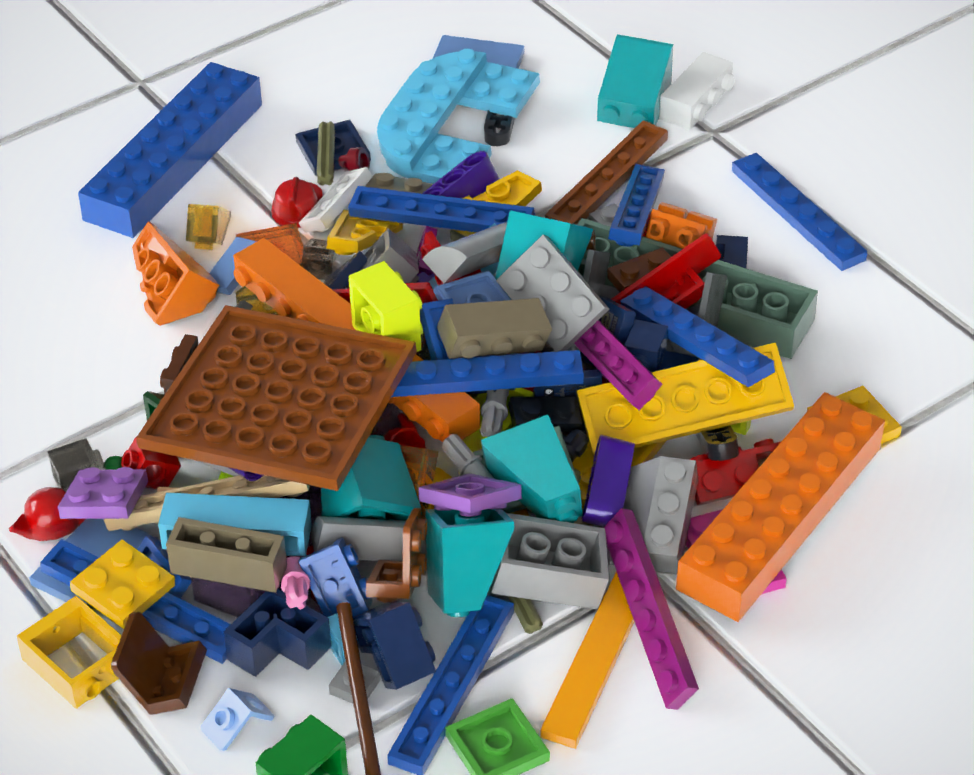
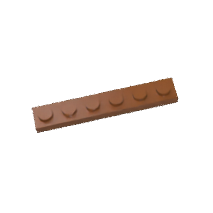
M643 120L545 214V218L575 225L582 218L587 219L590 213L597 210L631 176L635 164L642 165L668 140V130Z

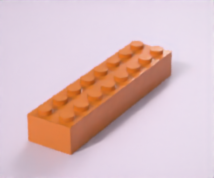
M824 392L678 561L676 590L739 622L880 450L885 420Z

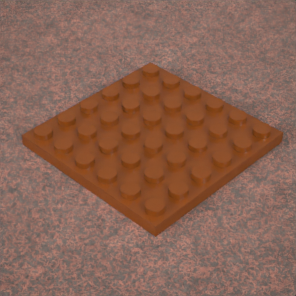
M225 305L137 435L138 448L338 491L417 353L416 342Z

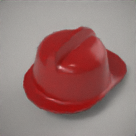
M297 176L281 183L275 192L272 203V218L282 227L291 229L301 228L299 222L323 197L322 189L312 182L299 179Z

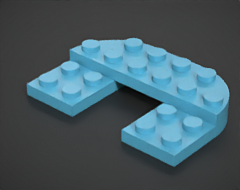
M462 49L459 52L444 54L422 62L408 77L379 119L377 134L380 151L386 159V165L395 173L405 178H418L422 182L433 185L473 153L485 151L490 158L492 156L490 145L438 134L439 130L457 105L484 111L489 110L492 113L517 118L540 83L539 73L487 62L485 52L473 51L472 49Z

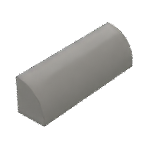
M507 222L437 247L428 252L422 260L443 284L499 262Z
M317 516L310 535L313 549L316 552L334 544L335 540L343 537L346 545H353L359 560L403 561V527L406 520ZM422 541L421 553L427 554L426 541Z

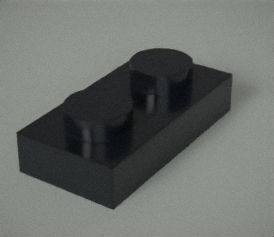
M511 397L508 404L512 427L545 415L549 416L553 427H560L561 432H571L573 429L581 430L583 425L577 397Z

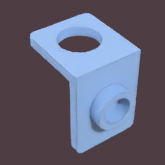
M228 688L201 725V730L219 750L226 751L250 717L272 721L275 715L256 695Z

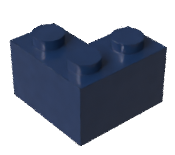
M635 319L625 347L650 372L699 361L698 357L666 351L668 326Z
M277 589L276 593L265 591L223 631L227 660L255 677L279 654L309 670L332 647L329 618L307 605L301 610L297 606L291 609L286 603V594Z
M410 602L383 603L369 609V611L353 616L359 649L361 653L373 655L386 689L397 690L437 672L433 664L436 661L435 652L428 641H424L420 627H422L421 616L414 606L411 607Z

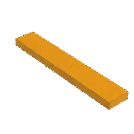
M617 572L614 574L540 729V738L575 749L578 746L634 624V619Z

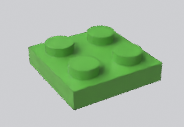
M513 698L445 727L446 738L471 775H520L550 761V751Z

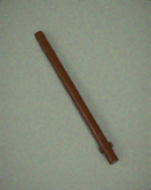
M342 602L336 606L365 775H381L351 604Z

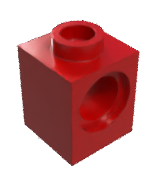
M136 437L129 449L124 452L121 461L122 467L146 469L148 483L145 488L151 489L169 487L181 467L177 456L138 448Z

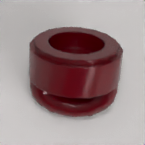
M363 147L350 148L346 155H341L338 158L339 165L348 171L365 167L370 168L369 155Z

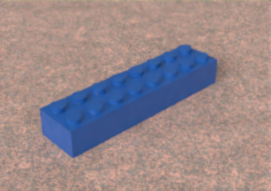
M209 62L78 192L82 220L134 238L145 227L147 222H150L262 106L260 77L218 63Z

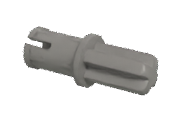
M499 389L496 392L494 390H487L486 402L481 406L483 419L480 433L483 437H490L501 432L503 421L508 416L506 402L509 389Z
M457 434L450 435L442 442V449L459 468L458 474L460 476L470 473L495 479L481 463L482 457L474 455Z

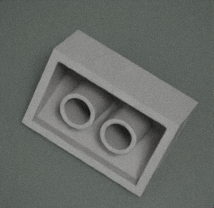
M389 228L364 254L368 259L361 270L385 261L394 272H399L404 283H416L419 279L417 276L419 268L416 252Z
M659 456L631 467L623 508L633 510L652 564L657 572L677 574L678 561L684 555L698 484L696 460ZM610 555L609 564L614 565Z

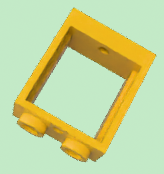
M74 596L17 635L22 660L76 709L88 700L94 699L102 690L119 679L111 669V662L122 635L77 596ZM83 632L107 655L71 679L47 656Z

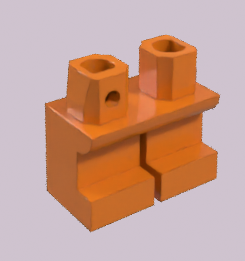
M661 202L658 210L652 209L646 238L684 249L705 233H708L713 239L718 219L694 211L688 212L687 209Z

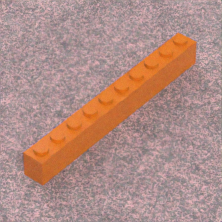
M262 238L233 255L235 265L234 277L241 286H245L252 291L261 302H266L276 310L278 315L355 330L352 326L351 304L267 239ZM415 354L411 362L424 360ZM466 392L391 397L388 402L397 406L405 413L408 419L416 421L427 430L432 438L438 439L441 442L452 434H457L463 440L480 429V403Z

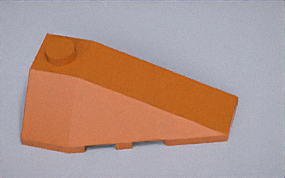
M148 221L132 246L136 269L142 272L143 276L140 288L147 295V300L144 302L145 311L160 326L203 312L207 304L215 298L220 285L207 270L156 225Z

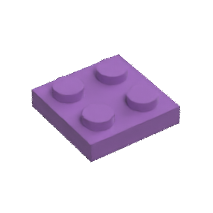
M90 467L79 470L58 505L60 519H128L148 483L146 469L122 467L116 470H99L98 468Z
M470 473L419 487L420 502L432 504L436 510H458L461 516L466 517L479 516L484 509H503L507 507L508 502L522 499L521 484Z

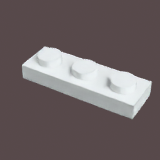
M367 167L346 171L299 222L304 233L313 231L321 233L334 225L335 218L343 210L348 209L357 186H365L373 177Z

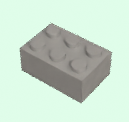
M506 513L514 521V531L492 581V594L598 610L609 581L605 528Z

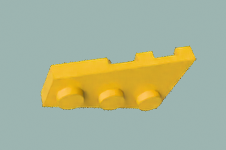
M517 170L486 186V191L474 198L468 195L462 199L527 206L542 191V184L540 181ZM454 230L464 236H469L471 234L477 233L470 231Z
M343 210L327 237L326 249L335 250V253L339 255L358 253L371 247L388 228L394 233L403 230V223L352 217L349 214V210Z

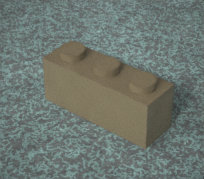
M539 298L445 305L437 325L449 359L543 351L552 331Z
M178 517L166 543L171 574L276 593L287 567L284 536Z

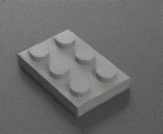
M542 235L496 280L512 300L540 299L552 327L547 342L555 352L566 351L609 310L607 305L550 238Z

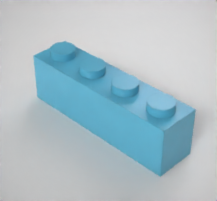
M166 493L158 523L162 549H167V540L178 517L284 536L286 556H306L312 526L310 500L188 493Z

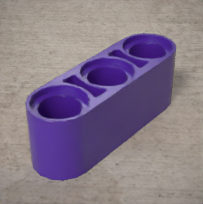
M479 151L464 159L422 194L461 199L469 195L471 198H474L485 192L486 186L500 178L487 152Z
M600 435L594 454L582 522L604 527L624 507L635 443Z

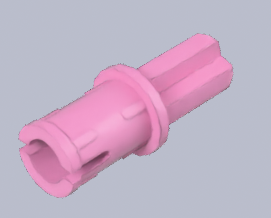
M291 556L286 558L287 567L281 579V588L286 594L288 607L292 609L297 606L301 610L306 607L310 579L300 567L298 562L300 558Z

